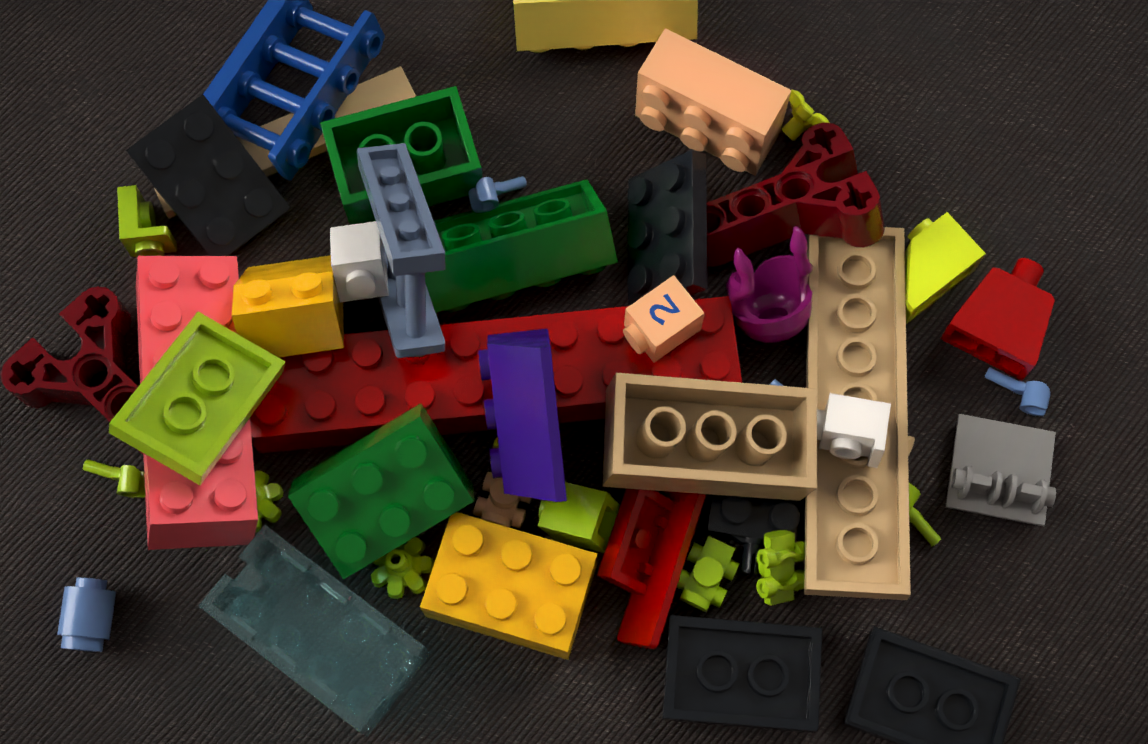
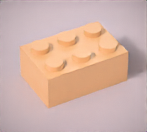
M665 28L638 71L635 116L639 117L642 123L652 130H665L680 138L682 143L690 149L699 152L706 151L720 158L728 168L734 171H746L756 176L781 132L791 90Z

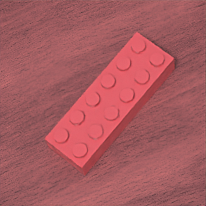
M237 256L137 257L136 302L140 384L197 312L204 314L236 333L232 319L233 287L239 279ZM250 418L201 485L194 483L143 453L148 550L253 545L258 523Z

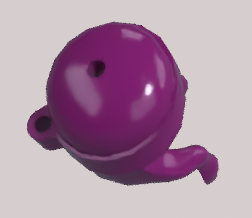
M797 226L793 227L790 241V251L794 256H776L765 260L755 272L751 260L744 254L742 249L737 248L735 251L734 265L737 272L732 273L727 281V295L731 302L732 313L737 326L754 341L775 343L790 339L805 328L811 316L813 293L808 285V276L813 271V265L806 254L808 250L807 239L803 231Z

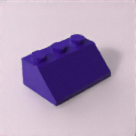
M548 329L488 335V349L478 350L481 380H491L493 399L484 400L487 430L497 429L499 448L490 449L493 479H503L504 494L553 502L567 501Z

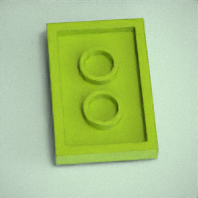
M197 312L109 423V434L194 483L201 485L281 376L286 361L204 314Z

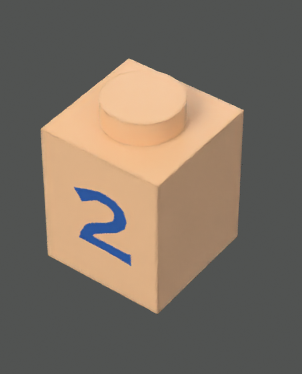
M673 275L625 309L624 326L626 328L623 329V333L628 343L638 354L645 351L653 363H655L699 332L702 328L705 313Z

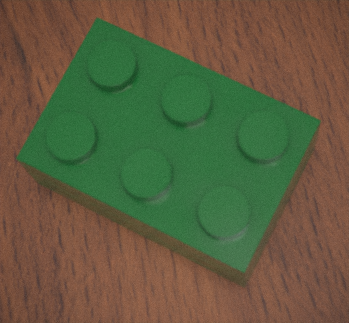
M457 86L320 122L341 201L350 225L376 221L358 167L357 148L405 143L428 207L469 196L468 191L476 188L477 182L483 178L482 168Z
M420 403L295 478L292 482L288 498L344 580L473 503L474 488L471 480Z

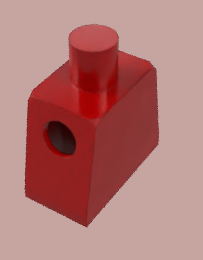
M1019 258L1011 274L1000 268L993 267L953 317L940 339L1022 381L1038 361L1055 302L1052 294L1037 287L1044 273L1043 267L1028 258Z

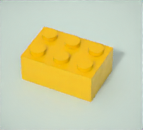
M456 512L449 517L420 608L425 617L569 660L597 567V553Z

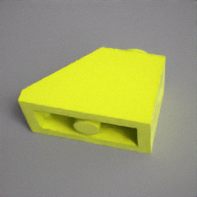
M948 212L935 222H932L929 218L923 220L907 236L911 241L905 251L906 324L973 273L986 254Z

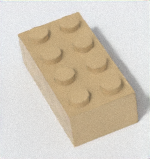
M615 373L606 389L603 487L800 501L817 489V389Z

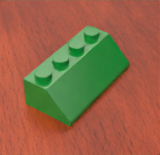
M588 179L501 202L498 207L491 211L478 213L472 210L435 220L434 223L445 251V270L425 273V283L435 313L441 311L453 313L466 309L473 302L488 298L492 300L508 298L520 289L531 286H552L558 283L561 278L574 274L591 275L604 270L607 265L618 263L607 210Z

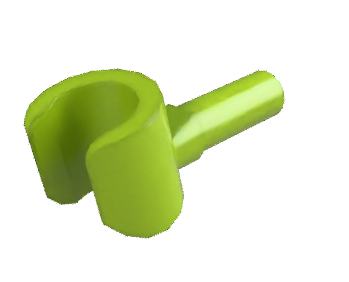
M90 459L85 460L83 464L84 471L112 480H119L117 487L118 495L130 498H145L144 472L135 466L123 465L120 468Z
M909 483V522L917 528L931 546H934L941 540V537L923 518L921 513L913 507L921 493L915 486Z

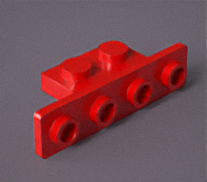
M626 488L597 576L631 593L617 635L618 641L626 645L649 649L657 648L706 494L665 491L664 495L655 490Z

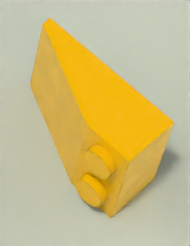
M331 255L248 267L233 287L232 319L236 333L277 357L344 348L343 302L339 300L331 267Z

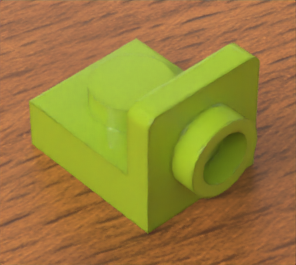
M136 185L117 187L119 239L130 256H163L164 253L176 252V240L167 226L155 227L156 220L152 202L145 201Z

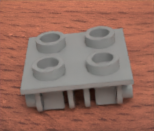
M958 414L945 508L1044 527L1047 506L1052 507L1056 498V488L1050 487L1056 432Z

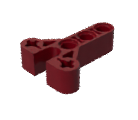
M820 123L808 128L802 137L803 146L781 174L707 202V266L714 267L733 261L737 248L742 249L744 254L748 255L790 239L793 234V227L795 226L799 227L804 234L840 238L854 247L871 246L882 238L885 228L878 190L867 171L858 174L854 149L838 125Z
M97 286L81 293L59 313L81 338L82 345L76 356L69 360H57L32 337L3 365L1 371L3 385L27 406L39 408L51 402L93 405L111 422L138 388L126 375L124 336L131 326L130 313L111 290ZM106 311L108 313L107 316L101 318L99 315ZM108 371L107 377L102 384L90 387L91 380L96 374ZM33 376L35 380L28 384L27 380Z

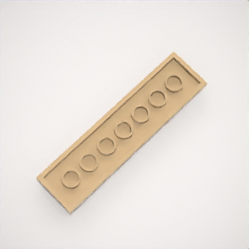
M884 227L885 231L882 238L875 244L867 247H854L840 238L808 234L807 257L813 265V271L808 276V285L813 296L811 316L807 324L806 388L817 389V409L825 410L830 393L891 403L885 451L878 468L868 467V457L860 456L857 459L836 457L830 453V450L819 449L820 440H817V489L805 497L804 595L908 600L911 595L904 228Z

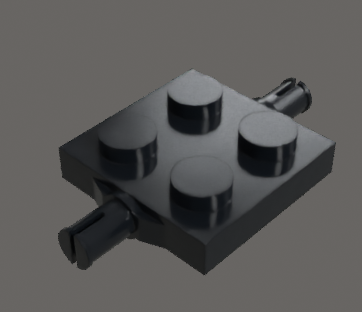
M709 494L704 534L726 537L743 545L741 575L747 576L750 573V577L761 576L758 570L757 552L760 549H765V533L776 530H788L795 533V542H805V497L800 501Z

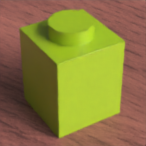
M565 482L567 501H541L539 523L537 526L558 542L605 553L620 508V504L609 493Z

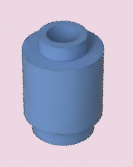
M77 577L75 587H64L57 635L62 636L61 649L91 652L103 651L104 640L110 639L116 591L106 590L107 580Z

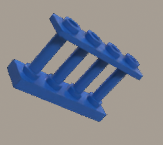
M268 0L203 95L235 136L270 151L268 158L281 177L290 181L299 168H302L307 163L312 148L322 135L320 122L335 118L336 112L347 95L356 89L359 77L371 59L379 54L385 35L374 13L367 10L363 11L354 26H350L313 11L309 0ZM304 26L343 43L331 61L327 62L288 46L300 28ZM282 62L319 79L306 98H302L265 82L275 64ZM258 98L294 114L281 135L239 118L252 99Z

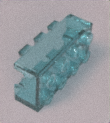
M264 525L239 555V558L247 565L234 580L225 573L200 603L199 607L353 728L368 737L430 656V653L424 645Z

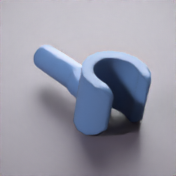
M521 176L503 182H493V179L490 177L481 178L477 182L476 188L468 191L472 210L482 213L495 209L499 205L497 195L526 187V179Z
M989 367L984 378L1013 391V393L1022 395L1021 411L1033 416L1045 415L1051 395L1050 389L1045 383L1040 381H1028L1025 383Z

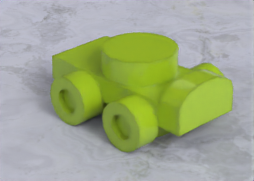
M788 530L767 532L764 534L765 549H760L757 552L758 570L763 578L757 581L756 587L760 597L764 598V603L772 606L794 600V591L804 589L805 571L801 569L794 571L795 562L805 560V542H795V533Z
M708 536L704 546L694 542L687 560L694 563L695 566L692 572L682 569L680 580L677 584V588L683 590L679 600L704 612H707L710 604L720 608L728 591L719 586L722 577L732 581L740 564L731 559L736 548Z

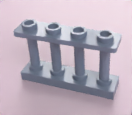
M406 144L357 148L358 167L386 254L389 296L378 297L395 355L398 358L421 357L427 354L444 352L445 339L425 283V273L445 270V251Z

